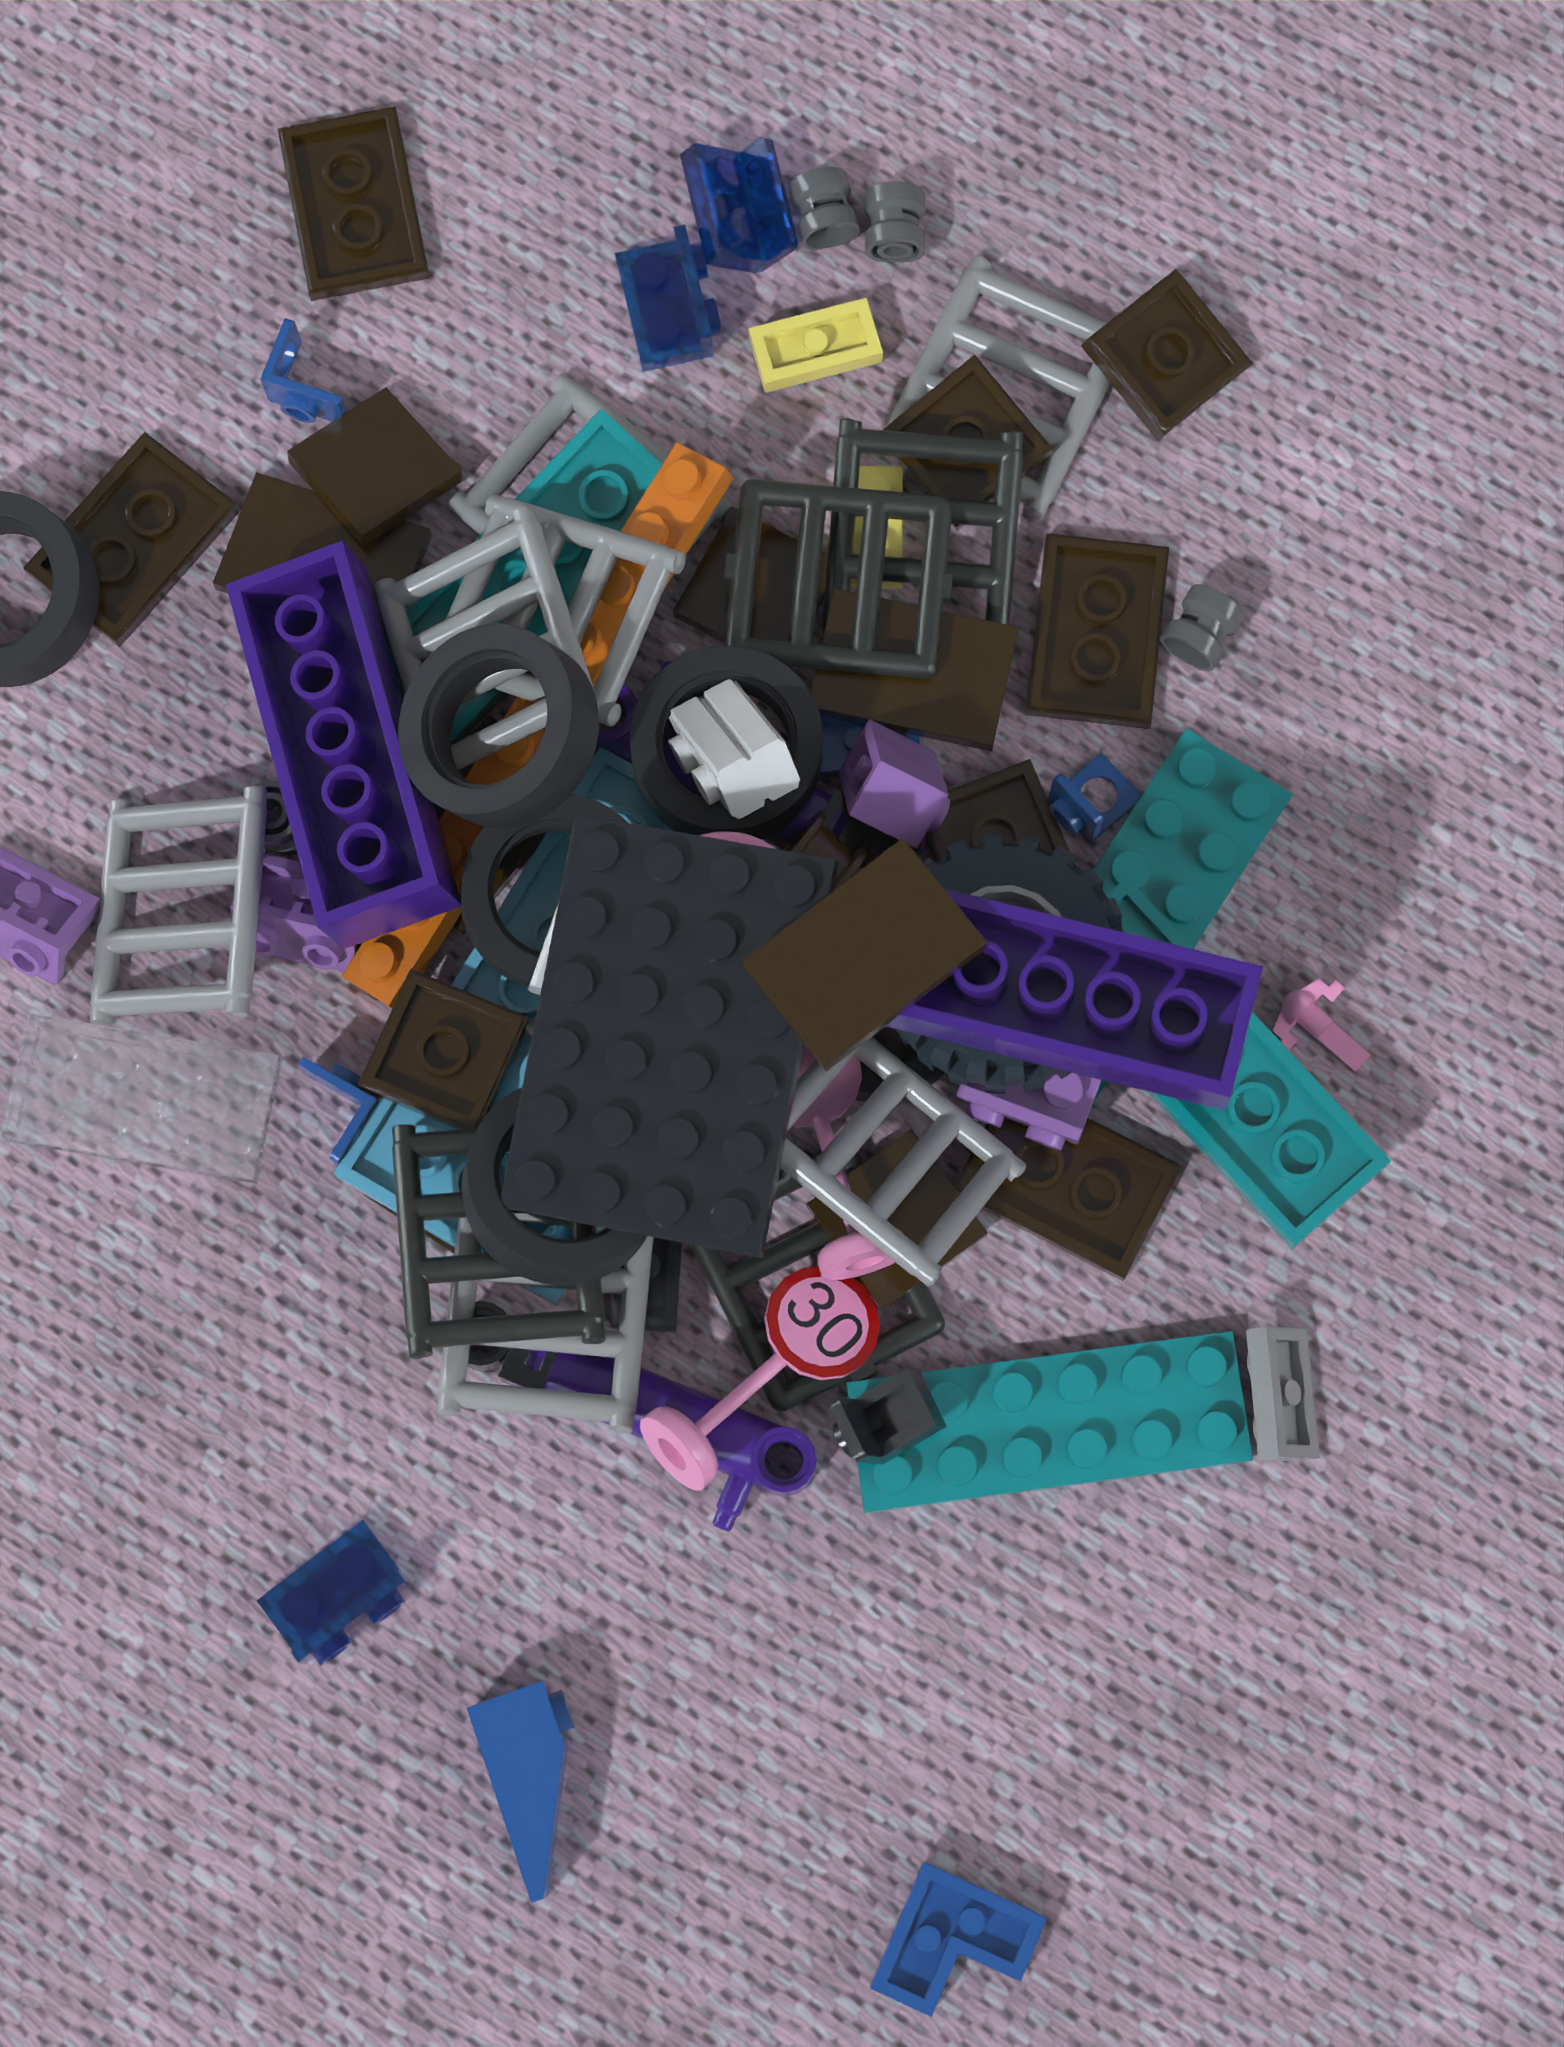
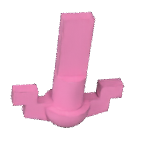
M1317 978L1301 989L1288 993L1282 1001L1281 1011L1272 1028V1031L1281 1038L1280 1042L1288 1050L1293 1047L1298 1040L1289 1031L1298 1023L1356 1072L1371 1054L1314 1004L1322 994L1333 1002L1345 988L1335 979L1328 986L1320 978Z

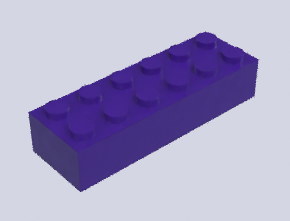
M343 541L226 584L318 929L343 949L461 907L460 895L434 803L416 788L401 758L398 729L404 697L367 568Z
M945 889L987 941L988 947L886 1025L887 1027L1224 1111L1227 1110L1263 966Z

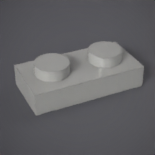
M1263 1326L1246 1329L1248 1346L1247 1368L1251 1377L1254 1409L1253 1432L1257 1441L1258 1460L1301 1461L1320 1458L1307 1328Z

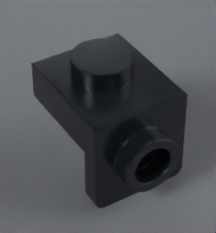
M907 1367L855 1399L839 1397L829 1403V1408L836 1421L833 1424V1433L836 1441L849 1457L860 1463L883 1465L947 1427L919 1368Z

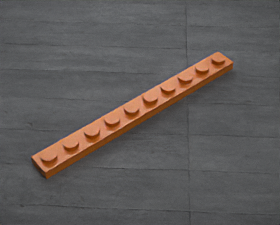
M676 442L621 532L664 544L687 554L734 477L726 467ZM617 558L581 641L580 647L593 687L596 684L646 566ZM671 573V574H670V577H669V579H668V581H667V584H668V582L670 581V579L672 578V576H673L674 573ZM516 697L504 718L535 702ZM545 728L476 761L465 780L470 784L485 785L505 780L514 775L527 764L536 752L543 738ZM445 810L439 819V825L460 895L461 878L466 858L472 844L484 826L472 823ZM458 907L362 942L341 977L390 1008H393L410 969L420 973L425 972L460 916L461 908Z

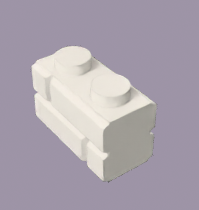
M729 678L705 691L703 699L700 700L698 697H694L671 709L669 719L677 736L668 740L669 746L685 774L692 773L699 791L709 805L720 800L732 817L735 816L737 819H740L763 807L766 798L774 801L798 788L800 777L785 741L736 681L734 682Z

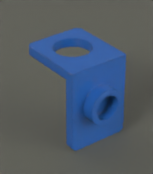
M285 318L260 378L268 401L281 405L280 409L286 415L301 422L314 423L317 417L332 422L347 412L343 399L340 396L287 379L302 341L295 321Z
M1102 754L1095 756L1069 780L1062 773H1059L1052 781L1048 800L1052 804L1049 809L1057 822L1072 835L1079 832L1089 844L1094 842L1136 805L1141 798L1137 789ZM1104 778L1115 786L1117 801L1110 810L1098 812L1080 793L1082 786L1088 780Z
M302 1057L298 1066L305 1075L360 1106L329 1156V1159L338 1167L378 1101L359 1088L358 1082L361 1077L346 1067L335 1063L329 1072L309 1059Z

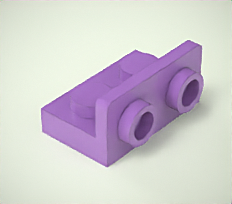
M0 847V957L9 961L21 973L28 976H38L56 985L64 975L65 955L99 914L100 898Z
M264 854L255 955L273 956L306 963L322 970L333 969L344 972L355 956L358 944L343 949L318 929L300 861ZM233 899L232 904H231V906H230L231 921H232V914H233V902H234V899Z
M1071 1073L1061 1080L1057 1074L1045 1079L1044 1087L1025 1092L1023 1085L1006 1087V1094L986 1092V1085L970 1082L969 1086L960 1084L956 1098L958 1101L968 1104L965 1113L971 1118L1001 1128L1004 1118L1028 1126L1025 1138L1061 1151L1065 1140L1078 1145L1101 1080L1076 1073Z

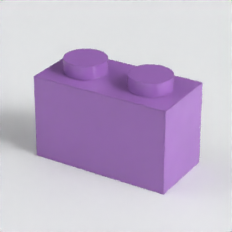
M868 719L838 772L848 813L850 816L898 840L903 838L908 845L917 849L927 831L935 833L938 830L950 806V799L947 798L948 791L934 751Z

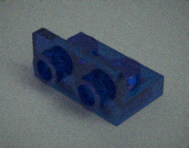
M759 137L740 152L694 143L679 154L706 265L759 273L765 271L797 249L798 239L772 139Z
M685 224L673 226L674 240L615 253L617 270L642 372L713 357L712 336L722 334L715 298L703 299L699 280L708 278L701 242L690 244Z
M361 1520L256 1601L291 1647L292 1651L290 1653L299 1664L306 1665L315 1659L320 1666H323L353 1643L347 1633L366 1618H369L373 1625H377L397 1611L406 1602L400 1592L412 1583L366 1521Z

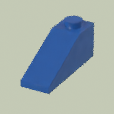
M542 1680L467 1707L531 1903L544 1899L549 1894L568 1743L564 1731L575 1728L563 1690L551 1693L548 1683Z

